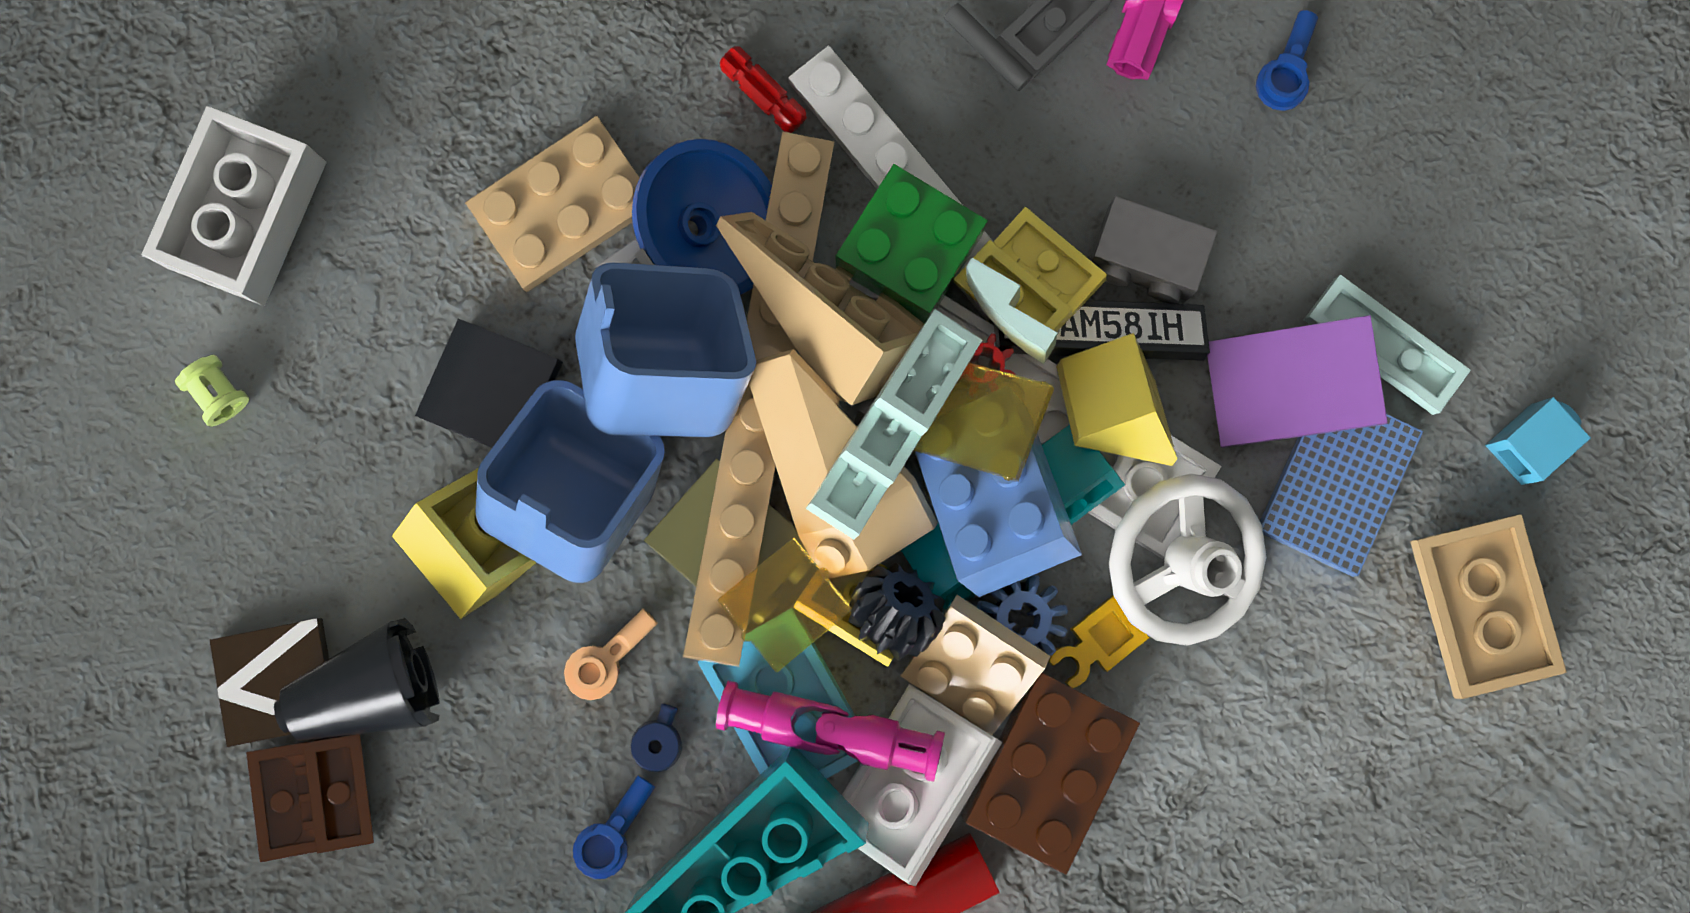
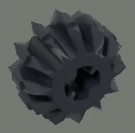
M896 562L887 569L877 565L873 571L868 572L862 582L858 583L849 603L852 609L848 622L853 626L861 628L859 641H872L876 644L877 655L887 649L898 661L908 654L918 657L936 639L946 619L942 613L946 600L933 594L935 582H923L918 578L917 569L906 573Z

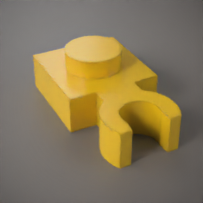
M1111 595L1070 628L1079 642L1073 647L1062 646L1056 648V652L1053 655H1049L1050 659L1048 662L1054 666L1065 657L1073 658L1077 669L1075 674L1065 681V684L1075 688L1086 681L1092 663L1096 661L1103 671L1108 672L1149 639V637L1129 622L1115 597Z

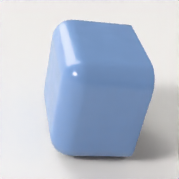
M606 263L597 267L593 272L575 333L586 410L591 423L600 431L611 435L713 437L727 430L735 417L756 367V357L739 288L734 280L723 272L714 269L630 263Z
M563 380L546 382L536 389L478 468L475 508L478 524L490 536L562 578L575 583L591 581L603 571L651 500L664 457L663 441L660 436L611 435L600 431L591 423L588 417L583 389Z

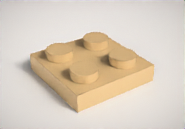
M956 595L943 613L946 619L943 622L941 632L931 642L927 650L921 652L918 657L913 656L901 677L977 727L993 735L1044 671L1050 656Z

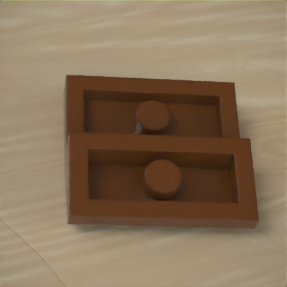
M360 734L246 752L260 862L314 852L318 854L374 843Z

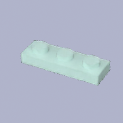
M1339 275L1334 278L1304 318V321L1309 325L1371 315L1380 377L1430 414L1440 413L1471 370L1345 277Z

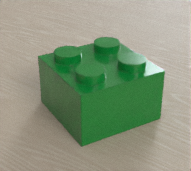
M893 164L835 256L836 268L840 266L853 274V281L879 296L882 292L892 298L925 324L933 310L938 308L953 284L954 278L959 274L981 239L988 220L896 164Z

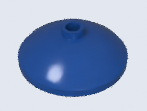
M694 139L680 142L667 148L647 165L635 188L632 220L640 250L643 248L654 265L707 268L723 272L737 284L740 295L753 289L754 283L716 227L720 216L753 212L766 220L772 189L770 181L751 158L738 149L722 142ZM689 220L697 225V236L691 233L688 227Z

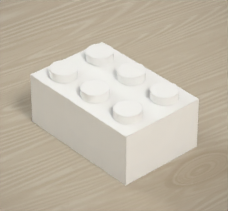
M206 106L141 255L167 269L265 306L327 162L305 143Z

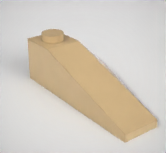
M746 212L720 216L716 227L805 362L836 393L841 401L854 405L877 397L924 323L881 292L878 299L874 300L850 285L849 282L853 274L838 266L834 269L825 264L814 263L808 259L810 251L805 244L755 213Z

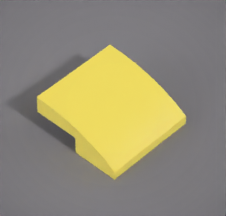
M1024 207L994 242L989 240L973 257L1019 284L1020 298L1015 308L1056 332L1084 305L1107 278V274L1027 207ZM965 266L954 278V283L977 301L967 283Z

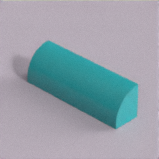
M1070 424L1042 444L1071 525L1125 486V483L1101 451L1074 446ZM939 522L932 531L901 550L912 569H917L919 579L923 582H935L933 594L946 600L943 608L947 609L956 595L966 601L976 595L957 580Z

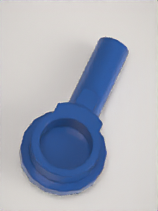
M1303 10L1298 12L1283 54H1279L1276 60H1272L1264 65L1257 76L1255 87L1258 97L1265 105L1272 109L1281 111L1293 109L1302 103L1308 93L1310 83L1306 71L1308 64L1303 59L1318 21V16L1311 11Z
M637 775L608 821L586 827L577 836L573 845V858L577 868L584 875L593 879H606L615 875L624 866L628 857V844L624 834L655 789L652 783Z

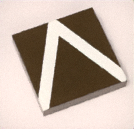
M316 618L210 639L227 747L291 735V732L284 733L280 729L274 714V703L280 700V690L282 687L329 659L323 619Z

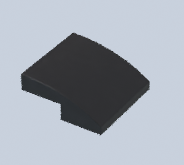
M458 318L415 416L492 448L536 389L542 384L556 379L563 362L534 348Z

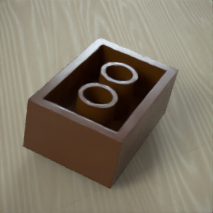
M1041 673L1014 707L998 739L1002 744L973 790L961 814L966 824L1067 875L1140 722Z

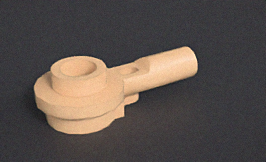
M643 608L603 647L587 646L572 653L566 662L564 670L565 682L570 691L579 698L586 700L600 699L609 694L618 681L619 661L658 622Z

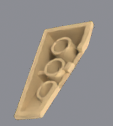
M794 349L756 360V367L749 381L752 395L798 536L823 580L869 571L936 527L938 522L916 479L904 466L895 481L887 488L860 535L854 540L807 510L806 507L857 426L839 408L840 398Z

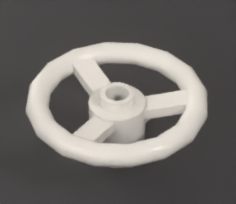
M1187 474L1159 481L1132 502L1115 530L1108 564L1113 596L1129 622L1155 641L1188 646L1217 638L1244 616L1260 590L1267 556L1262 524L1248 499L1221 479ZM1203 498L1213 499L1231 513L1242 534L1245 555L1243 567L1235 550L1230 545L1206 537ZM1179 499L1181 535L1168 546L1164 557V566L1133 582L1131 560L1136 537L1149 516L1169 501ZM1177 586L1210 597L1222 594L1229 597L1228 601L1209 617L1187 624L1164 621L1145 607V604Z

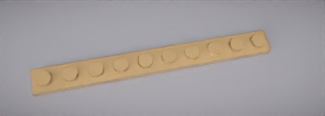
M782 131L766 221L805 244L810 251L808 259L813 261L834 141ZM753 284L747 325L756 360L791 349L797 351ZM749 384L735 417L725 432L683 654L685 658L739 667L776 466Z

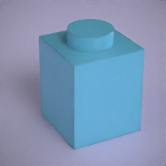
M1552 397L1528 406L1485 446L1521 485L1544 481L1591 437L1580 426L1582 422L1579 415L1570 406Z

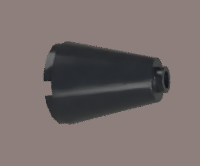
M406 618L390 621L282 687L280 690V700L274 703V714L280 729L284 733L291 732L297 740L426 727L439 721L440 715L430 712V707L440 704L429 657L424 646L413 649L407 635L416 633L413 625Z

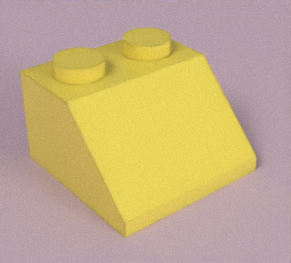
M478 468L417 502L392 535L460 619L499 595L537 563L490 536L478 524L475 513Z

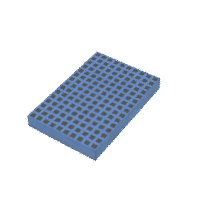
M1386 414L1388 423L1385 425L1298 437L1260 519L1263 535L1352 577L1359 576L1423 431Z

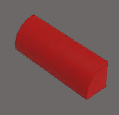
M968 833L938 848L916 886L907 884L890 872L811 913H961L999 894L1000 891L971 834Z

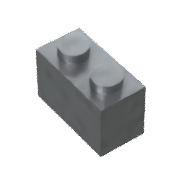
M1115 196L1106 210L1089 260L1107 274L1105 282L1118 286H1127L1131 282L1149 288L1148 295L1157 300L1176 304L1179 302V299L1187 301L1197 292L1217 231Z

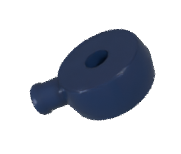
M664 703L660 706L661 709L657 720H651L639 726L631 739L630 748L633 759L641 768L650 772H661L671 768L679 759L682 750L681 737L672 726L678 708ZM653 740H658L661 743L662 749L660 752H655L651 749V742Z

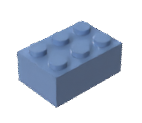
M1010 387L933 421L929 429L921 436L914 449L957 580L978 597H981L1082 555L1029 409Z

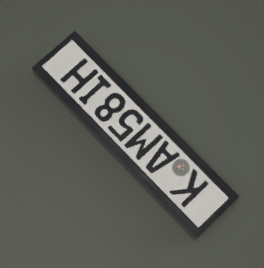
M1087 300L1057 331L1056 345L1050 355L1071 356L1134 333L1145 359L1204 361L1210 353L1205 306L1197 304ZM994 324L995 346L1001 352L1006 349H1013L1014 354H1027Z

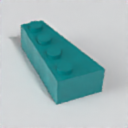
M789 747L636 892L625 913H735L751 903L755 905L770 897L775 890L800 876L804 878L821 869L824 863L844 852L850 853L866 844L869 823L797 748Z

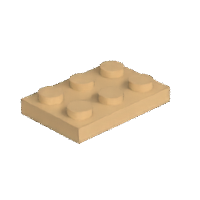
M595 116L466 201L465 204L521 287L526 292H529L633 222V196L640 177L598 116Z
M1522 514L1410 541L1454 698L1465 699L1567 673Z

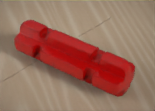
M740 46L732 47L719 62L721 71L733 82L738 80L739 88L768 116L773 114L774 122L784 132L793 133L807 118L806 110L794 98L788 100L786 95L788 92L759 64L753 66L752 57Z

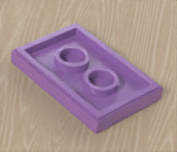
M1371 315L1209 341L1210 353L1207 357L1221 448L1385 425L1388 423Z

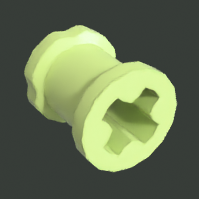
M216 355L202 357L184 368L175 379V384L182 391H188L204 411L202 419L210 427L217 426L233 418L249 402L247 394L242 390L237 391L220 370L222 362ZM208 385H212L218 394L216 397H213L207 389Z

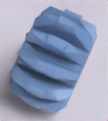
M1034 574L1027 578L1023 591L1021 590L1020 581H1017L1007 586L1009 594H1006L1002 588L991 592L990 595L998 601L996 605L986 601L977 602L976 607L984 613L992 614L993 619L1013 631L1011 628L1016 623L1008 622L1009 612L1020 610L1023 604L1027 605L1031 609L1027 612V615H1034V624L1032 628L1023 627L1018 635L1033 645L1037 644L1048 655H1053L1056 649L1046 638L1047 634L1050 633L1059 637L1066 636L1067 629L1065 627L1051 623L1052 617L1063 616L1068 613L1067 606L1056 605L1049 608L1047 603L1056 596L1058 589L1052 585L1037 595L1036 592L1040 583L1038 575Z

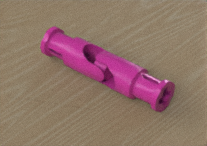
M730 680L727 681L723 690L716 720V729L725 731L729 726L759 733L764 741L817 754L836 755L839 754V750H843L863 765L888 770L891 766L923 773L925 779L932 782L935 781L945 732L937 730L934 735L901 728L899 721L876 715L848 718L849 714L837 706L773 691L770 696L738 688V683ZM811 711L823 712L816 723V744L804 741L795 734L794 725L803 713Z

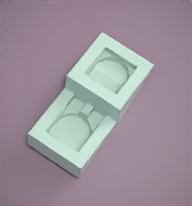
M971 258L966 266L967 283L984 312L1013 343L1044 364L1056 345L1058 333L1015 308L1020 298L1019 284L978 260Z

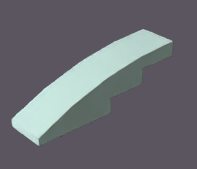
M934 309L868 409L806 509L853 540L859 536L887 488L897 478L921 436L933 423L982 339Z

